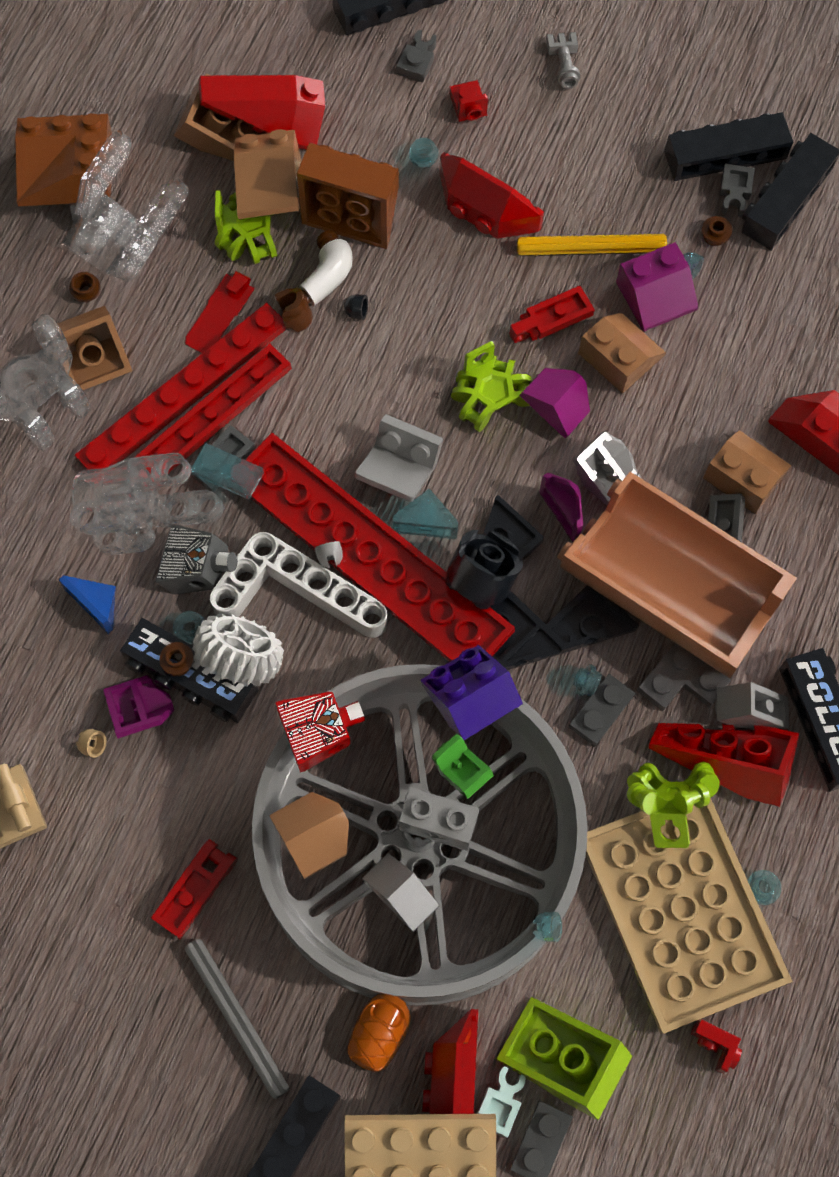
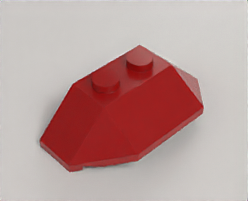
M445 152L441 154L439 174L447 209L455 217L467 220L475 225L480 232L490 234L497 239L537 233L541 230L544 211L537 206L534 207L530 200L520 192L464 158L449 155Z
M835 390L787 398L769 418L768 422L839 475V393Z
M479 1009L468 1011L433 1044L432 1052H425L424 1074L431 1075L430 1090L423 1089L422 1112H429V1114H474Z

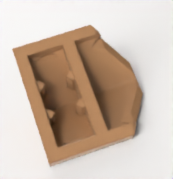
M310 792L269 815L303 879L347 855L349 820L338 802Z

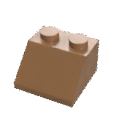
M105 305L46 328L74 394L132 372L112 318Z
M623 313L603 317L582 336L578 354L623 394L662 359L666 352Z
M739 430L726 441L709 463L703 479L725 494H742L745 498V508L756 514L792 465Z

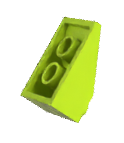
M531 997L496 1059L518 1074L524 1075L526 1079L568 1105L599 1120L632 1055L620 1040Z

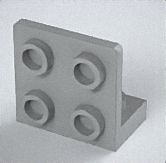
M385 414L380 421L375 446L356 470L355 478L370 486L393 494L398 498L413 502L436 468L444 438Z

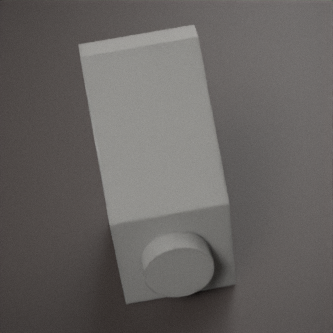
M752 682L717 688V701L715 704L717 721L727 725H734L735 728L754 729V725H763L783 730L789 729L787 696Z

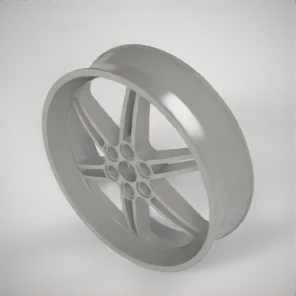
M426 664L399 665L377 669L358 675L328 691L333 692L339 708L358 701L364 716L382 712L392 718L399 797L395 802L384 804L314 776L307 770L300 773L287 735L284 732L269 756L259 780L252 818V846L262 889L277 921L301 955L321 973L355 993L369 998H373L380 993L398 996L405 1001L406 1005L413 1006L439 1005L478 995L499 985L517 973L538 953L564 917L576 893L584 867L588 828L586 805L574 764L553 729L537 711L521 699L523 702L521 706L491 724L508 739L511 750L489 767L495 775L518 757H523L525 761L470 806L480 808V812L524 774L534 771L540 773L548 783L555 810L557 838L552 865L544 871H538L473 841H470L468 851L460 849V855L451 859L444 856L441 851L445 844L427 838L424 840L420 837L413 839L411 837L413 834L399 830V819L409 787L430 793L427 784L417 711L420 705L432 701L420 680L428 676L439 665ZM403 708L409 711L419 783L406 784L399 716V712ZM300 782H303L372 812L370 819L366 820L343 809L349 820V825L374 836L378 841V845L371 853L314 897L298 901L288 892L282 868L281 837L269 815L309 794V792L297 786ZM456 789L444 798L459 802L465 796ZM384 816H391L396 820L397 825L394 829L385 831L379 828L377 825L378 821ZM388 850L397 851L401 856L399 862L412 872L418 864H428L433 870L432 876L428 879L419 880L428 891L432 890L433 898L439 904V907L434 912L440 968L434 970L430 967L424 923L417 928L422 961L421 968L417 974L409 977L395 976L371 968L348 956L331 942L324 932L325 923L371 893L373 890L366 883L318 916L312 917L310 912L371 866H375L382 860L381 857L384 852ZM468 854L539 882L543 885V889L539 890L469 864L466 862ZM447 870H453L499 888L526 896L537 905V916L516 939L491 956L470 964H453L448 960L446 951L440 875Z

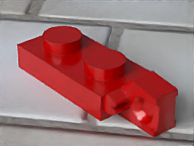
M579 285L527 308L526 313L520 315V321L510 325L509 335L514 344L529 337L532 341L538 338L542 339L593 316L595 309Z

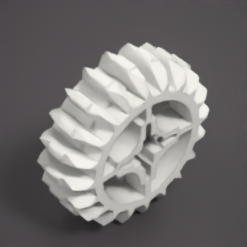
M217 614V616H208L207 620H203L195 634L192 648L195 651L194 657L200 660L202 667L210 669V674H217L221 676V680L228 679L233 684L239 682L247 687L250 683L254 686H260L261 683H269L270 679L274 678L275 674L279 672L284 649L281 647L282 642L275 638L276 634L268 632L266 626H260L255 623V620L249 621L244 616L241 618L235 617L233 614L228 616Z

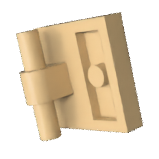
M7 764L0 765V849L48 828L25 769L21 764L9 768Z

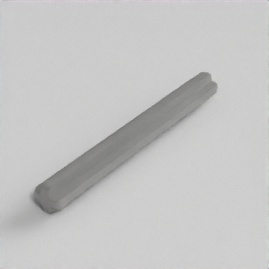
M196 939L190 942L185 947L187 955L271 1097L274 1099L279 1098L289 1090L287 1082L203 941Z

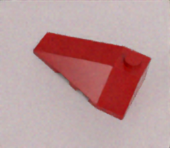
M213 75L199 77L200 105L231 120H243L253 125L252 130L258 133L263 131L271 133L279 129L285 131L295 130L300 149L307 150L309 142L317 145L325 110L322 80L298 75Z
M659 723L649 742V749L690 770H693L694 766L700 762L709 763L719 779V785L747 799L780 807L788 786L799 733L763 725H754V730H734V725L722 724V730L704 729L700 724Z

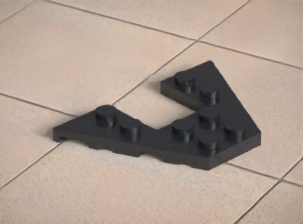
M499 495L495 497L483 535H487L489 531L503 535L517 546L520 551L518 554L519 560H525L544 541V536ZM588 585L547 624L511 591L504 601L490 606L515 627V632L492 656L507 670L632 633L639 628V624L621 607Z

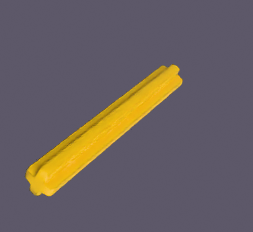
M665 234L519 237L517 240V252L519 255L651 252L666 246L667 238Z

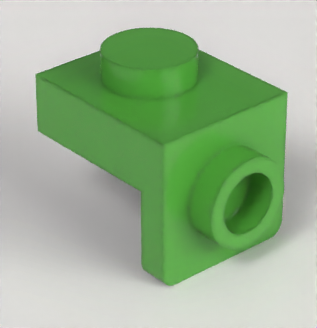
M458 734L443 743L432 755V759L441 776L467 799L494 776L491 768L467 748L463 738Z

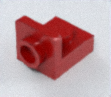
M478 80L450 86L449 94L459 122L473 121L487 116L488 97L487 94H482Z
M702 1019L695 1021L690 1034L699 1038L697 1044L714 1053H717L718 1048L723 1050L715 1070L720 1073H727L729 1068L735 1069L742 1054V1049L738 1048L741 1038Z

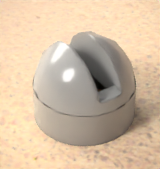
M339 541L325 543L315 548L317 559L324 567L330 568L328 562L330 560H334L336 566L342 561L343 551Z

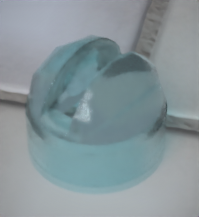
M687 252L683 256L690 266L692 279H694L702 268L704 257L694 252Z
M543 912L537 915L533 920V923H537V930L533 931V934L544 942H558L562 935V919L558 912Z

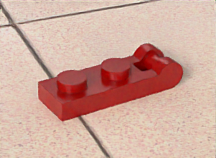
M208 839L154 912L151 919L181 940L226 875L234 868L238 858L230 852L225 854L218 849L217 843ZM209 860L218 865L213 873L203 868Z

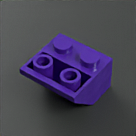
M480 645L466 649L459 657L444 666L433 669L428 676L420 680L449 727L461 736L463 740H466L523 704L509 671Z

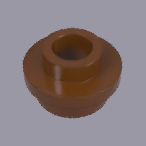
M713 216L706 219L703 223L702 236L708 244L720 246L730 239L732 226L727 219ZM713 228H719L722 231H716Z
M79 272L73 276L69 290L75 300L90 302L99 295L101 285L98 278L93 274ZM85 286L90 287L88 290L81 291Z
M174 642L163 648L159 661L162 669L167 674L181 676L192 668L194 655L186 644ZM176 653L181 654L182 659L180 662L173 663L170 661L172 655Z

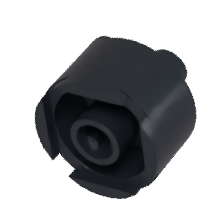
M471 530L463 535L448 565L445 583L450 589L457 591L460 595L472 601L476 607L488 609L491 605L501 603L506 599L523 567V560L520 561L518 558L520 551L517 546L503 535L489 531L487 535L477 534L479 530Z

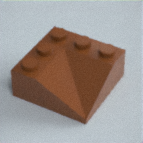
M90 113L73 116L58 115L54 117L31 116L17 118L15 147L18 207L110 202L114 142L108 114Z
M309 142L297 171L302 224L324 231L332 230L337 235L387 249L399 187V169L385 162H374L364 159L357 154H347L334 150L327 145H316Z

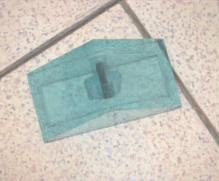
M428 489L394 515L393 530L398 534L457 539L459 522L436 495Z

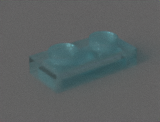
M207 443L203 446L191 468L192 475L249 500L264 474L262 467Z

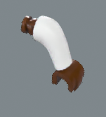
M327 230L317 237L316 243L320 248V263L312 274L299 285V288H288L275 294L283 311V323L286 328L300 332L309 327L313 319L309 304L312 306L318 304L347 277L352 267V250L347 241L338 238L335 231Z

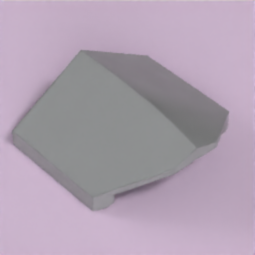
M606 431L601 432L573 459L582 485L605 505H608L611 499L607 496V493L616 479L623 481L630 471L641 478L640 474L637 473L631 452L622 440L610 435Z

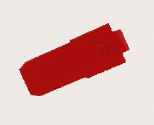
M235 271L233 276L228 274L224 276L208 300L207 306L187 334L185 345L203 353L220 340L233 318L239 314L255 290L254 287L249 285L251 278Z

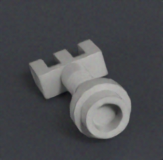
M576 32L569 33V41L567 42L564 33H558V42L555 43L553 34H547L548 54L559 55L561 69L557 73L558 83L565 89H572L578 85L581 78L579 69L572 66L570 56L572 53H577L578 50Z

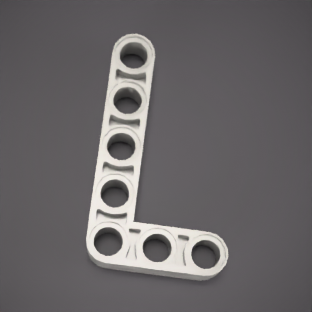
M267 532L256 533L249 539L237 556L238 564L236 570L225 572L210 594V602L215 616L217 614L225 616L233 614L235 617H239L268 576L364 636L369 638L379 637L387 628V610L380 601ZM261 547H269L272 549V551L265 556H260L256 554L257 550ZM290 563H294L299 566V568L292 573H288L283 570V567ZM244 572L253 574V577L246 582L237 579ZM316 580L326 583L325 587L320 590L312 589L310 584ZM342 597H349L353 600V603L350 606L342 607L337 604V601ZM231 598L235 600L228 608L218 606L222 599ZM369 614H376L381 617V620L376 624H369L364 621V618Z

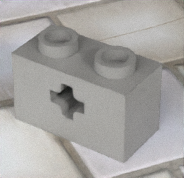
M409 787L399 819V830L468 851L480 808Z

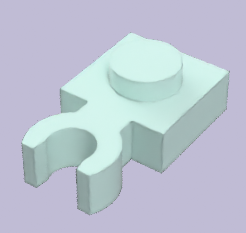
M504 1066L496 1076L497 1091L490 1087L486 1089L476 1114H495L496 1134L506 1139L522 1104L513 1099V1095L523 1088L526 1077L521 1074L515 1085H509L505 1080L508 1068Z

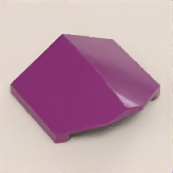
M544 368L519 395L565 439L590 412L587 384L583 377L573 370Z
M546 473L542 476L539 493L571 541L574 542L581 534L583 528L580 489L571 480Z
M147 675L103 689L117 739L161 725L174 712L170 695L153 683V680Z

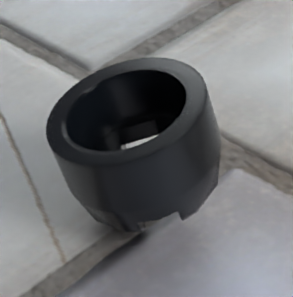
M354 294L346 298L344 309L349 317L361 320L366 318L368 311L367 295Z

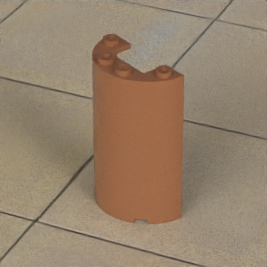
M630 471L623 481L616 479L609 489L607 496L611 499L599 519L592 518L583 533L573 543L567 542L557 556L561 560L560 567L730 679L797 577Z

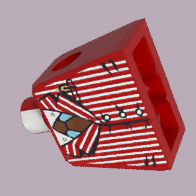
M324 692L275 702L300 773L350 745V737L347 727L365 721L358 701L339 708L333 692Z

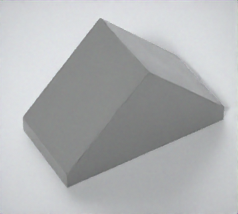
M389 853L362 878L412 932L439 907V904L417 876Z

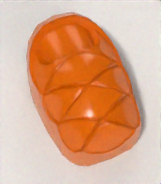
M383 993L377 994L368 1001L358 1016L348 1042L347 1055L352 1062L371 1072H380L390 1064L401 1047L410 1024V1013L405 1001L398 996Z

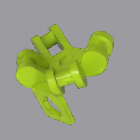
M216 190L215 220L218 235L215 238V246L220 250L225 249L228 258L235 261L241 257L247 245L254 265L260 263V259L264 257H277V251L270 235V222L273 215L238 219L236 192L229 196L230 202L224 205L221 191ZM236 231L240 236L233 241L232 237ZM263 235L265 244L256 247L252 238Z
M492 341L465 355L464 369L458 371L455 379L458 384L451 392L453 400L465 403L459 414V419L464 422L468 420L473 423L474 429L478 432L485 428L494 411L511 402L520 407L530 406L519 395L532 382V377L528 374H513L516 360L509 359L508 363L497 360V356L494 355L495 345ZM485 353L479 361L475 362L474 359L477 356ZM478 401L486 406L481 414L475 410Z
M706 762L696 764L690 776L681 782L667 781L660 774L656 766L651 763H644L639 767L638 772L632 773L627 778L629 787L627 798L631 804L650 815L655 847L688 848L690 840L686 815L692 812L693 805L698 808L709 805L710 798L717 793L720 782L712 766ZM666 820H672L673 825L679 829L680 836L678 838L668 839L663 836L661 827L665 825Z

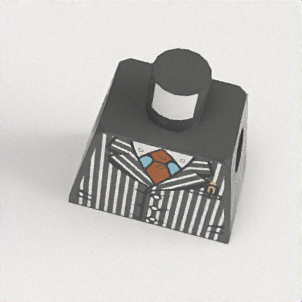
M171 525L155 582L172 594L213 590L221 579L223 572H233L236 570L238 564L237 555L234 552H228V545L212 533L179 525Z

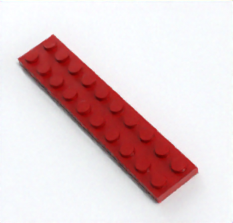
M271 433L229 476L230 482L314 551L319 545L339 541L343 551L342 561L337 566L334 560L328 562L361 590L380 601L389 613L449 662L459 657L466 649L474 648L477 645H480L493 656L515 632V627L491 607L480 609L472 601L466 599L457 591L450 589L445 583L447 577L445 570L274 433Z

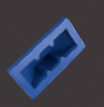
M63 575L59 581L64 590L107 634L113 631L116 586Z

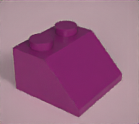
M676 242L620 264L616 283L643 332L698 310L690 266Z

